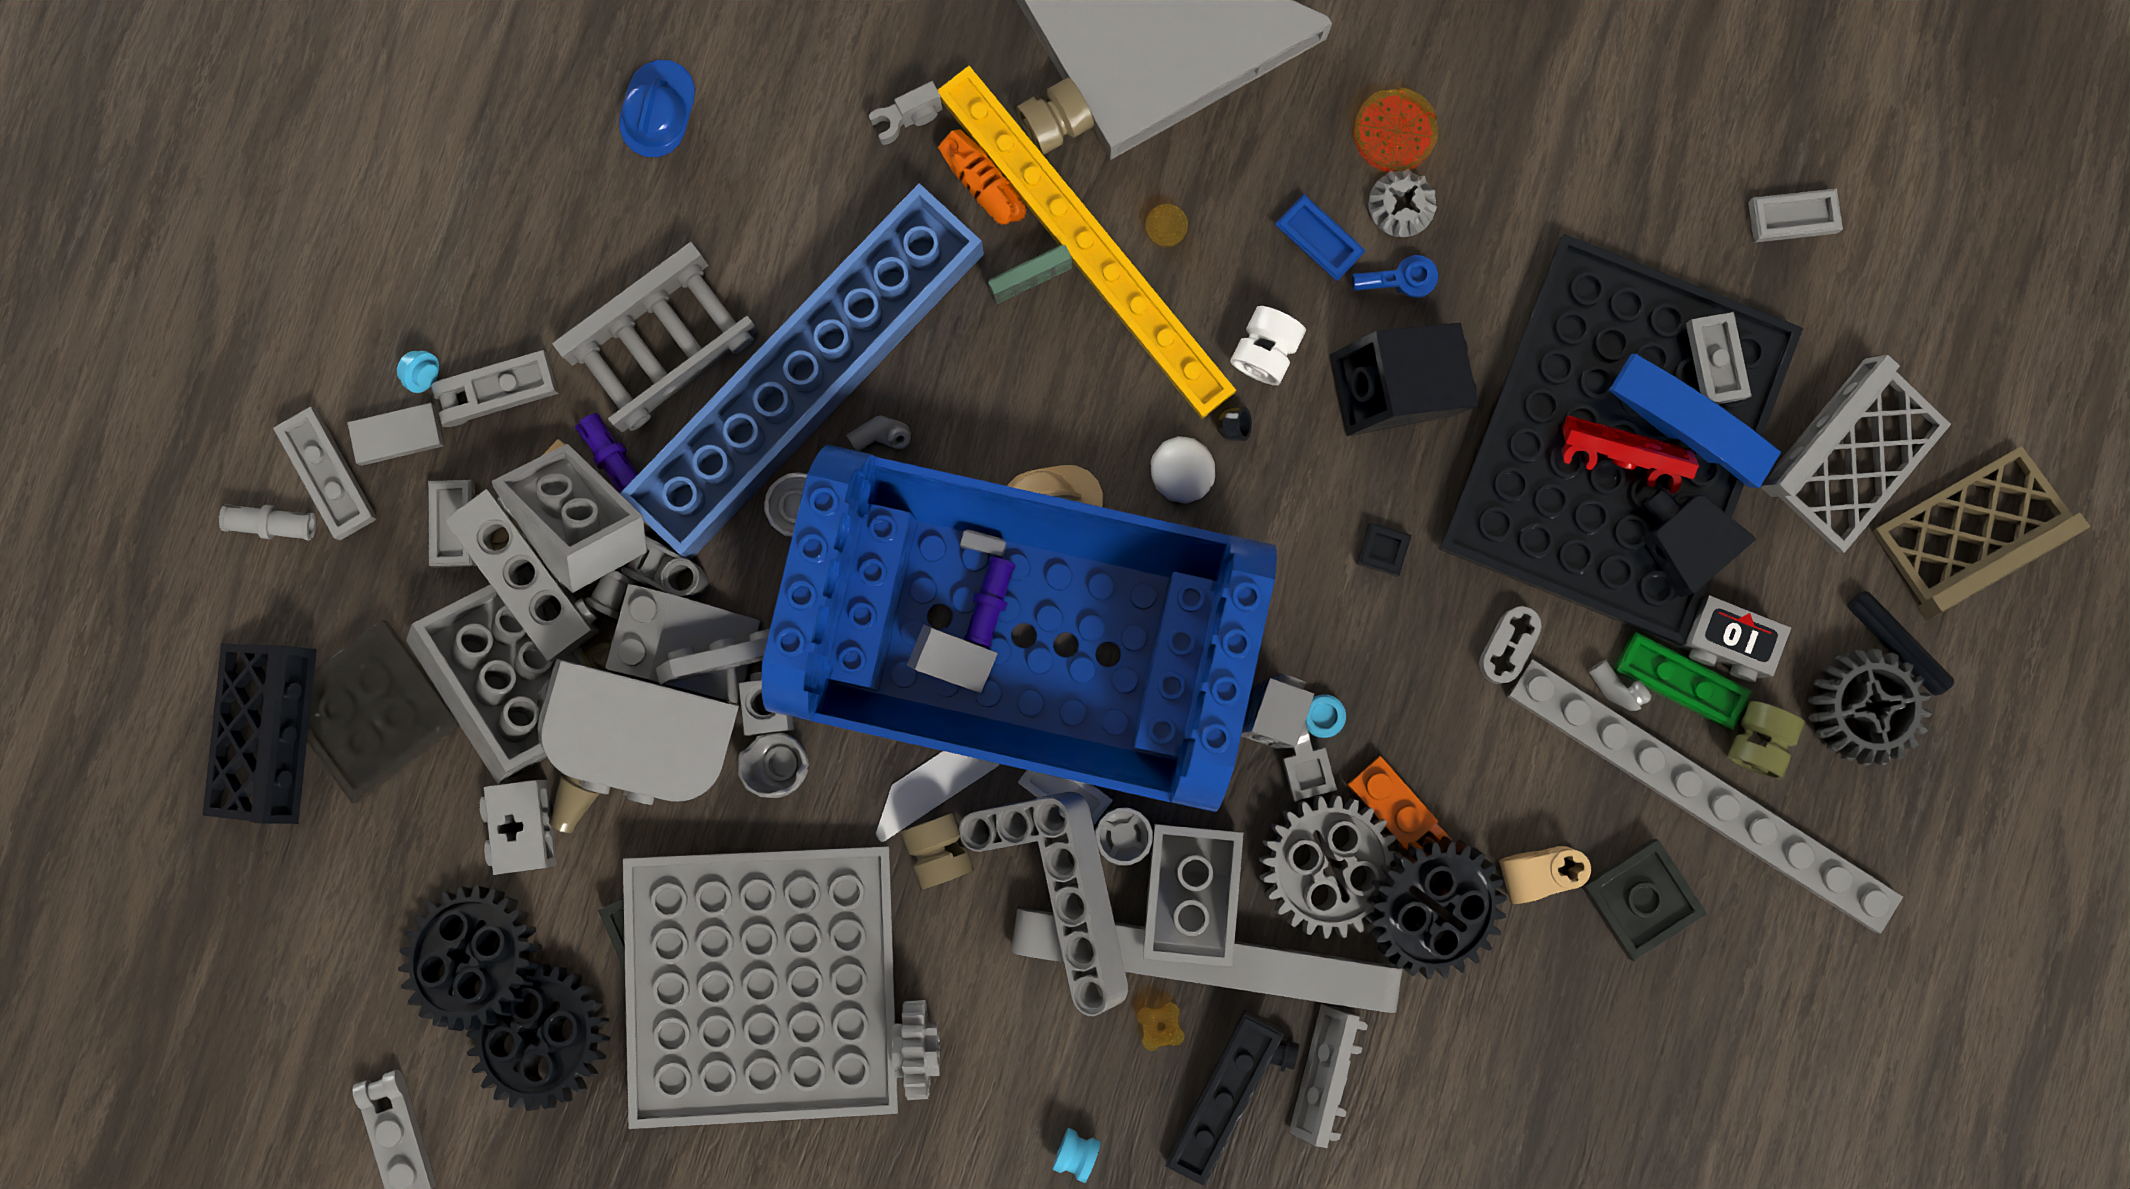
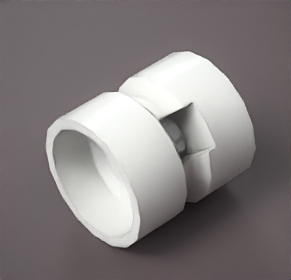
M1257 306L1246 328L1250 336L1249 338H1241L1230 362L1238 370L1258 381L1270 385H1279L1290 364L1287 354L1296 352L1306 329L1300 322L1281 311L1266 306Z

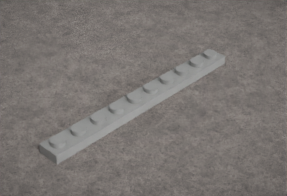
M1533 659L1528 660L1506 697L1872 932L1882 933L1901 902L1903 896Z

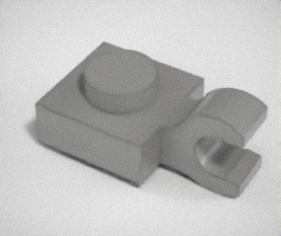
M933 81L894 99L895 104L872 111L869 114V120L872 126L881 121H886L890 124V128L887 131L878 135L882 145L890 144L899 136L900 128L903 124L905 128L912 124L921 126L935 119L938 115L937 112L943 110L940 94Z
M1305 722L1297 747H1292L1294 755L1282 758L1291 796L1294 801L1337 790L1326 748L1312 749Z

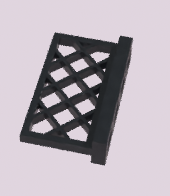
M221 643L203 816L246 820L262 824H299L317 649L283 645ZM237 653H240L246 664L245 669L239 676L235 672ZM267 662V670L265 674L262 667ZM254 678L259 690L250 699L245 687ZM236 699L242 710L233 719L231 716V705ZM263 704L262 716H260L257 710ZM249 721L255 733L246 742L240 730ZM231 742L237 754L228 762L226 751L228 744ZM258 748L257 761H256L255 757L253 756V753H254V752L256 751V749ZM244 765L250 777L241 786L235 774ZM227 786L232 798L223 808H220L222 789ZM253 792V800L251 804L248 797Z

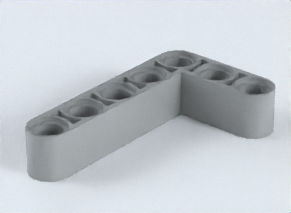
M1064 792L998 805L966 815L961 821L959 833L962 843L972 851L981 852L1038 841L1071 996L1075 1007L1086 1016H1096L1121 1004L1126 999L1128 993V982L1090 808L1084 797L1076 792ZM1059 807L1063 810L1064 822L1060 818ZM1022 815L1025 817L1027 828L1022 823ZM985 822L989 827V834L986 831ZM1068 851L1073 855L1074 866L1070 863ZM1078 895L1084 903V910L1078 903ZM1087 939L1093 946L1094 954L1088 948ZM1097 984L1102 989L1103 998L1098 993Z

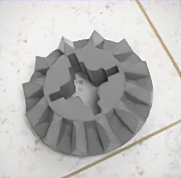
M1409 169L1397 172L1391 170L1388 174L1377 180L1371 190L1368 202L1369 212L1374 223L1385 233L1396 237H1409L1423 231L1432 221L1437 209L1435 189H1432L1426 182L1425 176L1414 174ZM1414 192L1409 203L1414 209L1410 210L1405 207L1394 216L1392 213L1397 200L1393 195L1396 194L1402 197L1405 193Z

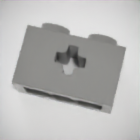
M533 780L484 787L485 796L480 799V814L483 822L488 823L489 840L485 841L484 853L487 865L492 866L493 875L557 866L553 827L548 823L551 818L548 780ZM522 822L523 831L517 833L510 832V824Z

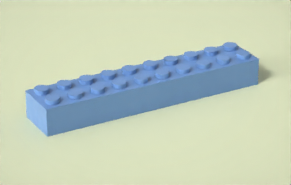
M919 183L629 483L620 495L643 516V520L677 553L691 561L984 255L982 240Z

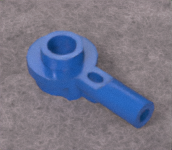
M1420 255L1407 257L1399 264L1396 270L1352 274V287L1354 291L1395 287L1398 293L1414 298L1428 295L1433 291L1438 282V271L1435 264L1430 259Z

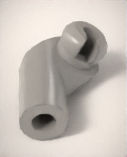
M882 415L872 418L846 434L858 452L874 442L894 449H904L911 441V431L905 423Z
M1607 660L1597 663L1588 670V673L1604 696L1629 711L1642 709L1640 707L1642 704L1648 703L1651 700V694L1642 682H1634L1627 688Z

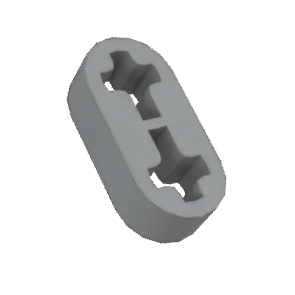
M1524 606L1515 607L1506 611L1500 618L1479 661L1480 672L1489 682L1495 684L1508 683L1516 679L1520 674L1542 628L1541 619L1534 610ZM1524 616L1526 618L1525 626L1530 629L1529 634H1520L1513 643L1510 639L1515 631V627L1510 624L1511 619L1516 620ZM1508 648L1510 652L1505 663L1510 666V671H1503L1496 675L1494 673L1495 665L1490 662L1491 657H1500L1505 649Z

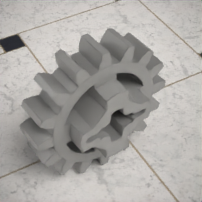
M926 1000L904 1001L902 1024H893L892 1066L895 1070V1078L904 1077L905 1097H907V1100L928 1099L930 1095V1076H940V1032L938 1031V1022H929Z

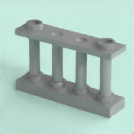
M689 242L552 343L562 358L572 366L578 362L586 364L619 408L608 419L621 432L627 429L633 431L644 425L650 419L651 415L649 413L729 353L738 354L745 350L754 341L752 336L759 332L748 316L736 323L702 278L704 272L702 270L709 265L692 242ZM681 286L683 288L688 287L723 333L704 348L699 345L668 304V295ZM647 311L648 313H655L688 357L685 362L670 373L665 371L633 328L635 325L634 321ZM611 337L621 339L654 383V385L635 399L630 396L599 354L601 350L599 346Z

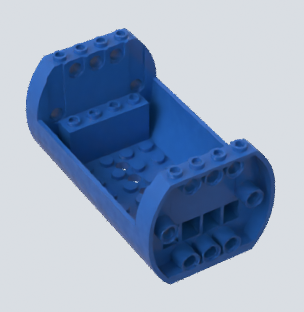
M826 445L814 459L807 473L762 661L763 704L767 711L1217 812L1226 794L1237 757L1275 581L1276 545L1235 535L1228 536ZM967 529L1004 539L1007 546L1003 559L1016 565L1004 599L1008 603L1006 611L1000 612L991 641L992 645L991 648H988L998 654L982 693L907 666L923 625L932 627L929 623L928 615L935 606H947L953 614L951 624L947 628L938 630L964 639L976 605L972 602L974 593L980 592L989 563L988 559L993 557L985 553L961 548L960 543L963 532ZM1020 624H1029L1036 630V641L1028 648H1020L1012 641V632ZM1063 633L1074 635L1079 643L1077 652L1068 658L1059 656L1053 648L1054 640ZM1103 643H1113L1120 650V660L1112 667L1100 665L1095 657L1096 649Z

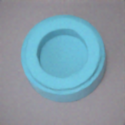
M1331 695L1313 697L1305 720L1308 732L1318 738H1328L1336 735L1345 724L1346 712L1342 703Z

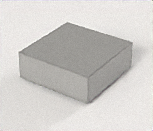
M967 529L963 532L960 546L963 549H970L1003 559L1007 544L1004 539Z

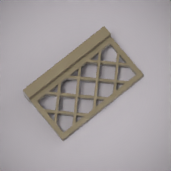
M2020 446L1879 526L1872 532L1922 604L1918 606V609L1924 618L1929 621L2090 528V525L2081 513L2072 515L2023 446ZM2016 461L2026 475L2024 487L2001 482L2004 466ZM1994 473L1993 480L1985 479V477ZM1975 485L1991 489L1987 508L1965 503L1969 486ZM1999 491L2022 496L2018 516L1996 511ZM1958 493L1956 501L1948 499ZM2030 499L2045 502L2056 517L2047 522L2027 518ZM1937 505L1954 510L1951 529L1928 524L1932 507ZM1963 512L1985 517L1982 537L1959 531ZM1921 514L1920 522L1911 520ZM1994 519L2016 524L2014 540L2012 542L2006 543L1990 539ZM1899 526L1918 530L1915 549L1899 547L1889 532ZM2025 527L2033 528V530L2024 534ZM1926 532L1949 538L1945 558L1922 552ZM1957 540L1980 545L1977 562L1969 564L1953 560ZM1988 548L1997 549L1987 556ZM1907 557L1912 558V563H1910ZM1920 561L1943 566L1940 583L1930 589L1926 586L1918 574ZM1952 568L1961 570L1950 577Z

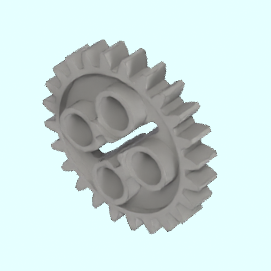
M1316 795L1314 796L1312 809L1306 802L1300 800L1297 802L1299 815L1296 816L1284 810L1282 813L1287 824L1284 827L1271 824V828L1278 835L1276 840L1263 839L1262 843L1272 849L1271 855L1259 857L1260 862L1270 866V871L1263 873L1259 877L1260 880L1273 883L1274 885L1264 894L1269 899L1280 898L1274 911L1280 915L1290 911L1287 923L1293 927L1303 920L1302 931L1306 934L1311 935L1318 925L1319 934L1323 938H1329L1332 927L1335 928L1339 936L1345 938L1347 937L1348 924L1361 933L1364 931L1362 918L1374 912V907L1367 902V897L1377 896L1380 892L1372 884V881H1385L1387 875L1382 871L1381 866L1384 864L1391 867V861L1395 860L1393 855L1395 851L1388 850L1387 846L1397 838L1390 833L1381 835L1380 832L1385 828L1387 822L1384 819H1376L1370 822L1374 809L1366 806L1358 812V800L1350 798L1343 807L1341 796L1332 795L1327 806L1324 798ZM1345 825L1349 832V840L1343 847L1336 848L1332 841L1333 833L1338 827ZM1316 830L1320 833V840L1325 854L1338 861L1332 868L1339 883L1348 895V899L1345 902L1341 900L1338 883L1334 876L1323 871V869L1328 867V861L1313 838V832ZM1307 844L1311 852L1310 859L1304 866L1297 867L1293 861L1294 851L1300 845ZM1363 865L1367 872L1366 880L1360 887L1354 888L1350 881L1351 873L1356 867ZM1325 884L1329 892L1328 898L1322 905L1314 906L1311 900L1312 892L1318 885Z

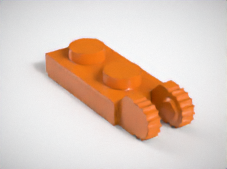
M1377 756L1346 784L1365 807L1374 809L1373 816L1376 819H1384L1387 822L1385 829L1388 833L1396 836V842L1404 850L1408 849V843L1410 842L1423 849L1416 841L1426 832H1429L1438 845L1442 836L1451 839L1437 825L1439 821L1381 756Z

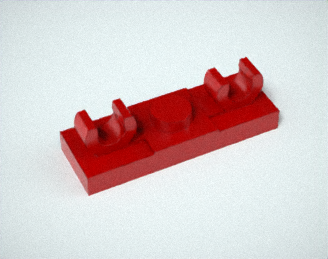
M1567 415L1562 428L1566 442L1562 450L1564 463L1569 464L1575 452L1585 451L1588 454L1584 464L1588 470H1592L1595 467L1598 459L1597 453L1605 454L1608 458H1611L1614 464L1626 469H1635L1636 466L1647 468L1646 481L1649 487H1654L1656 479L1660 475H1670L1671 479L1668 482V489L1670 493L1675 494L1681 487V476L1694 479L1699 467L1695 454L1691 449Z

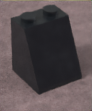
M1461 322L1374 331L1329 354L1346 436H1355L1452 417L1479 406L1477 387L1472 376L1467 353L1468 346L1464 339Z

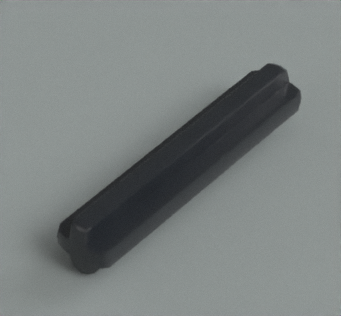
M1860 592L1848 603L1849 610L1891 653L1899 655L1901 663L1909 662L1914 665L1911 673L1914 676H1921L1925 679L1922 685L1932 695H1942L1953 686L1954 678L1870 592Z

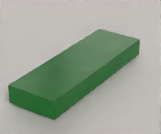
M1637 632L1631 633L1613 669L1614 672L1633 682H1642L1647 689L1727 730H1734L1752 693L1749 689Z

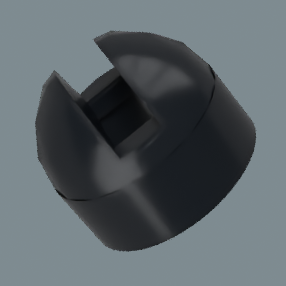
M1230 407L1220 413L1217 420H1223V428H1217L1223 438L1230 441L1248 440L1251 434L1252 420L1247 407Z

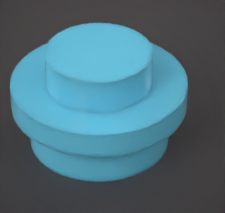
M410 351L400 359L397 366V376L401 380L402 385L414 393H421L429 389L431 384L437 380L439 373L438 359L427 351Z

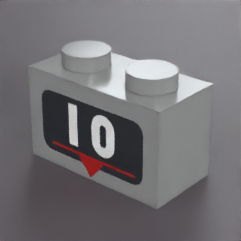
M1709 595L1701 598L1685 643L1678 645V647L1690 651L1689 658L1696 662L1709 666H1715L1716 662L1731 667L1729 673L1732 676L1745 681L1755 682L1756 678L1774 676L1791 627Z

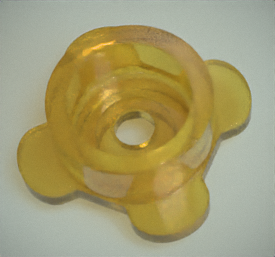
M1168 1002L1163 1008L1157 1009L1143 1007L1138 1012L1137 1020L1142 1024L1144 1031L1142 1044L1147 1050L1154 1051L1159 1046L1170 1044L1179 1046L1183 1042L1185 1034L1179 1028L1177 1018L1180 1015V1010L1176 1004ZM1160 1022L1165 1024V1028L1162 1031L1157 1029V1024Z

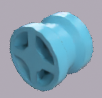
M1067 1128L1057 1151L1052 1170L1059 1173L1064 1171L1071 1172L1078 1181L1086 1183L1096 1161L1101 1141L1095 1138L1083 1139L1078 1136L1076 1130Z

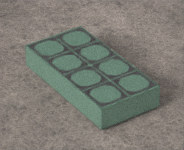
M1062 244L989 279V291L995 304L1006 301L1072 269V257L1066 245L1063 246Z

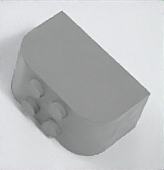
M556 658L538 721V738L550 762L565 775L580 779L579 784L582 785L583 789L609 794L610 787L623 790L622 794L627 796L626 799L648 805H653L654 798L677 802L686 801L702 795L717 780L723 766L739 706Z

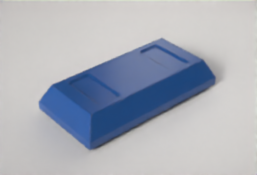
M1305 194L1275 223L1278 229L1336 282L1366 251Z

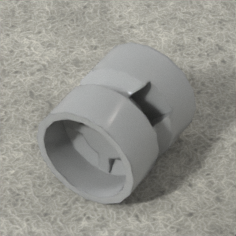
M1115 807L1106 811L1098 820L1095 828V836L1100 853L1108 861L1117 865H1132L1141 861L1149 853L1153 842V831L1149 821L1139 811L1129 807Z

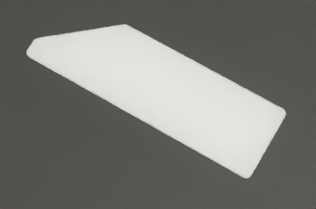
M942 751L892 784L876 831L878 839L881 842L886 841L998 767L999 763Z

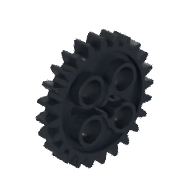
M1442 836L1438 845L1430 837H1425L1423 849L1410 842L1408 843L1409 856L1404 857L1397 851L1393 853L1397 863L1394 868L1382 864L1381 869L1387 875L1385 881H1372V884L1380 892L1377 896L1367 897V902L1377 909L1366 915V919L1376 926L1369 934L1378 943L1380 942L1377 949L1383 955L1389 957L1388 960L1398 969L1403 966V969L1411 976H1415L1419 971L1426 979L1430 980L1436 970L1445 979L1449 976L1450 966L1455 967L1461 973L1465 972L1464 960L1466 958L1479 963V956L1476 952L1479 947L1489 951L1492 949L1490 943L1486 940L1488 934H1501V931L1493 925L1494 920L1506 918V914L1496 907V905L1507 900V896L1496 890L1504 881L1497 875L1492 874L1496 866L1487 859H1484V853L1475 847L1471 849L1470 845L1460 839L1455 843L1448 837ZM1440 871L1438 879L1429 885L1431 876ZM1412 885L1419 888L1464 923V927L1460 930L1455 928L1409 892V888ZM1470 896L1468 904L1461 908L1463 900ZM1413 906L1411 915L1407 919L1402 920L1404 912ZM1441 931H1444L1442 938L1434 943L1435 937Z
M475 885L473 890L459 886L457 896L456 894L444 891L442 892V905L432 901L427 902L430 913L428 917L417 914L414 916L420 926L418 931L410 930L405 932V935L413 943L411 947H404L399 951L401 954L409 956V962L398 967V971L410 973V978L401 985V989L415 991L408 1000V1004L422 1006L418 1016L428 1019L433 1018L432 1025L445 1028L448 1026V1030L463 1031L464 1027L466 1030L479 1031L481 1022L484 1025L494 1026L497 1021L496 1013L505 1016L512 1014L508 1003L510 1000L517 1002L525 1000L518 990L521 985L533 986L534 982L525 974L526 970L539 967L538 963L529 960V954L540 949V945L528 943L527 938L532 936L537 930L536 927L522 925L530 914L523 910H516L518 901L508 897L504 898V892L491 889L489 892V888ZM463 921V932L457 938V928ZM499 936V948L496 953H493V942ZM444 963L445 972L442 978L439 980V968ZM481 978V990L478 995H475V984Z
M539 964L536 970H526L525 976L534 982L533 986L521 985L518 989L525 1000L523 1002L511 1000L508 1002L512 1013L510 1016L496 1013V1025H484L481 1022L479 1031H470L466 1035V1037L477 1040L478 1045L467 1051V1055L480 1057V1062L475 1065L472 1072H486L487 1074L481 1087L485 1089L497 1086L493 1097L494 1100H506L509 1097L510 1108H519L524 1104L526 1111L538 1110L540 1105H542L543 1109L556 1108L557 1099L561 1103L573 1100L571 1089L576 1092L586 1091L587 1086L582 1077H597L599 1073L592 1065L593 1060H602L607 1057V1055L597 1049L598 1043L610 1041V1036L599 1033V1027L608 1023L609 1018L597 1017L595 1013L603 1006V1000H589L595 987L593 985L579 987L582 975L571 973L567 976L566 967L555 966L551 970L550 964ZM535 995L538 1000V1009L531 1016L528 1010V1003L532 996ZM559 1002L560 1007H559L558 1011L555 1012V1011H556V1003ZM567 1018L571 1020L573 1025V1032L568 1040L562 1034V1026ZM511 1034L514 1039V1047L508 1055L504 1048V1042L506 1037ZM543 1057L549 1065L548 1073L544 1079L538 1072V1065ZM519 1061H521L520 1069L517 1071L516 1067Z

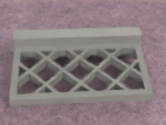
M1889 355L1865 358L1771 470L1761 485V488L1770 497H1779L1838 553H1845L1951 425L1896 372L1900 365ZM1888 384L1898 392L1899 410L1882 411L1881 393ZM1871 406V412H1866L1867 409ZM1911 414H1921L1933 425L1922 439L1912 440ZM1899 415L1901 440L1884 441L1882 416ZM1862 417H1871L1872 442L1855 443L1854 425ZM1844 438V444H1839ZM1912 444H1917L1916 447L1912 450ZM1901 445V465L1896 471L1885 472L1884 446ZM1873 447L1874 473L1857 474L1856 448ZM1835 449H1845L1846 474L1828 476V456ZM1817 471L1818 476L1812 477V475ZM1874 477L1875 496L1869 503L1859 504L1857 478ZM1846 479L1847 505L1830 506L1829 480ZM1818 481L1819 507H1808L1796 496L1807 482ZM1859 508H1864L1859 514ZM1848 509L1849 527L1840 537L1831 529L1830 511ZM1819 511L1820 518L1814 512Z

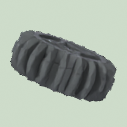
M1876 648L1869 649L1867 653L1862 649L1852 650L1849 657L1846 655L1836 656L1834 658L1835 667L1827 665L1820 669L1826 680H1814L1812 686L1820 692V696L1809 697L1807 700L1811 705H1818V713L1811 714L1808 719L1812 722L1821 721L1823 726L1816 731L1815 735L1818 738L1830 737L1826 749L1831 752L1841 749L1842 760L1853 761L1856 758L1857 763L1863 766H1869L1873 761L1877 765H1886L1890 763V757L1893 759L1906 757L1905 748L1915 749L1919 746L1914 734L1920 735L1929 731L1925 725L1920 723V720L1933 714L1928 709H1922V701L1929 700L1932 695L1927 692L1919 693L1918 687L1922 685L1925 679L1921 676L1909 677L1914 665L1909 662L1898 665L1899 655L1888 653L1883 656L1882 650ZM1873 674L1883 679L1890 686L1894 696L1888 695L1882 690L1879 680H1875ZM1852 680L1853 683L1849 684L1850 696L1844 704H1841L1844 690ZM1867 702L1884 703L1882 706L1873 707V712H1855L1856 708L1866 707ZM1897 710L1895 723L1890 730V717ZM1844 719H1852L1858 725L1860 733L1865 734L1866 741L1856 736L1849 729Z

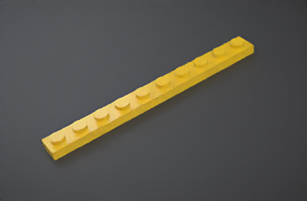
M970 66L966 67L939 88L938 92L944 106L971 139L986 152L987 157L994 162L995 167L999 168L1002 175L1008 179L1010 186L1058 245H1066L1072 257V262L1198 416L1203 419L1235 394L1236 389L974 70Z

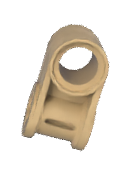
M1556 846L1540 851L1515 854L1499 860L1510 904L1532 902L1551 894L1577 889L1589 880L1591 874V864L1588 858L1582 852L1567 846ZM1564 858L1575 862V866L1568 870L1569 876L1558 872V868L1565 865Z

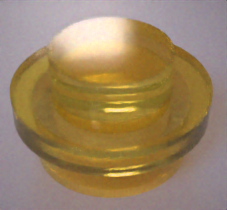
M1159 205L1152 209L1147 216V235L1153 243L1159 246H1175L1184 239L1187 233V217L1175 205Z

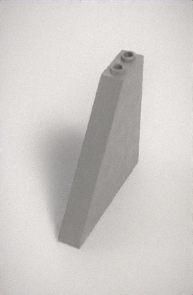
M1016 0L1062 80L1069 77L1083 95L1094 120V127L1091 129L1110 160L1326 40L1332 25L1328 16L1293 0Z

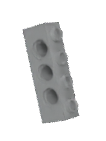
M488 489L484 490L444 519V522L547 662H555L556 658L564 659L600 632L593 623L598 619L595 611L584 598H580L577 601L571 591L547 568L496 492ZM506 528L509 533V541L503 549L496 550L492 544V537L498 529ZM530 562L534 566L535 576L529 584L523 586L518 580V570L523 564ZM556 597L561 604V611L557 618L549 621L544 616L543 606L548 599Z
M1281 673L1279 676H1274V678H1269L1253 685L1241 736L1276 749L1297 747L1314 693L1304 690L1306 682Z

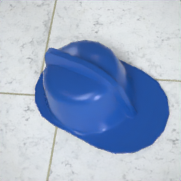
M656 60L643 65L634 73L622 104L619 126L624 142L633 152L644 157L658 158L671 153L680 145L686 132L695 97V86L692 77L683 66L670 60Z

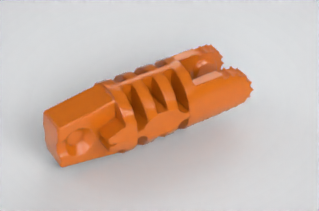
M961 129L951 131L940 143L938 149L957 179L961 180L962 185L969 190L971 196L976 198L980 207H983L990 217H993L994 221L1000 225L1009 224L1011 221H1021V219L1025 218L1027 209L1023 200H1020L1019 195L1010 186L1008 179L1002 175L999 168L995 167L994 162L987 157L986 152Z

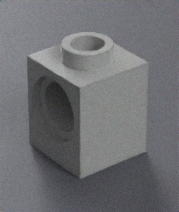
M762 672L750 674L751 682L739 683L744 735L755 736L773 732L794 731L793 717L773 712L768 715H762L757 710L756 700L762 693Z

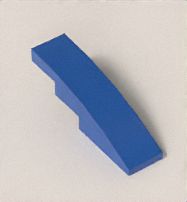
M1637 354L1630 355L1609 389L1610 392L1666 437L1680 439L1708 463L1720 464L1747 487L1760 488L1781 453L1780 450L1718 404Z

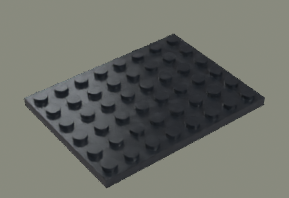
M1563 234L1557 243L1438 549L1676 645H1683L1707 583L1691 595L1680 597L1675 592L1644 542L1643 537L1657 526L1659 522L1643 504L1659 490L1665 488L1679 505L1687 499L1701 494L1732 518L1744 483L1720 464L1708 463L1696 452L1694 454L1699 467L1695 477L1690 479L1681 476L1682 484L1675 494L1670 493L1668 489V482L1671 479L1670 475H1660L1656 479L1654 487H1649L1646 481L1647 468L1636 466L1635 469H1626L1614 464L1611 458H1608L1605 454L1597 453V463L1592 470H1588L1585 467L1584 461L1588 454L1585 451L1575 452L1569 464L1564 463L1562 450L1566 442L1562 428L1567 415L1691 449L1680 439L1666 437L1610 392L1609 389L1630 355L1637 354L1700 393L1686 323L1691 319L1734 312L1751 397L1718 405L1749 426L1760 436H1763L1803 328Z

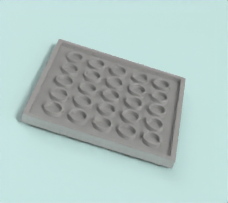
M889 846L623 858L629 1129L898 1114L897 1078H895V1070L892 1066V1026L895 1024Z

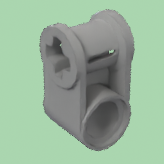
M645 536L647 553L630 561L628 566H622L619 571L653 589L656 587L666 593L693 601L700 599L706 593L709 585L708 576L700 566ZM685 570H691L694 577L692 585L686 590L679 591L676 586L678 575Z

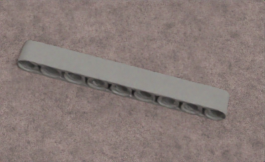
M1017 908L1010 952L1021 956L1064 962L1054 913ZM1114 922L1125 972L1389 1013H1396L1402 968L1398 969L1393 965L1235 941L1233 967L1143 959L1145 927ZM1087 939L1088 948L1094 954L1093 946Z

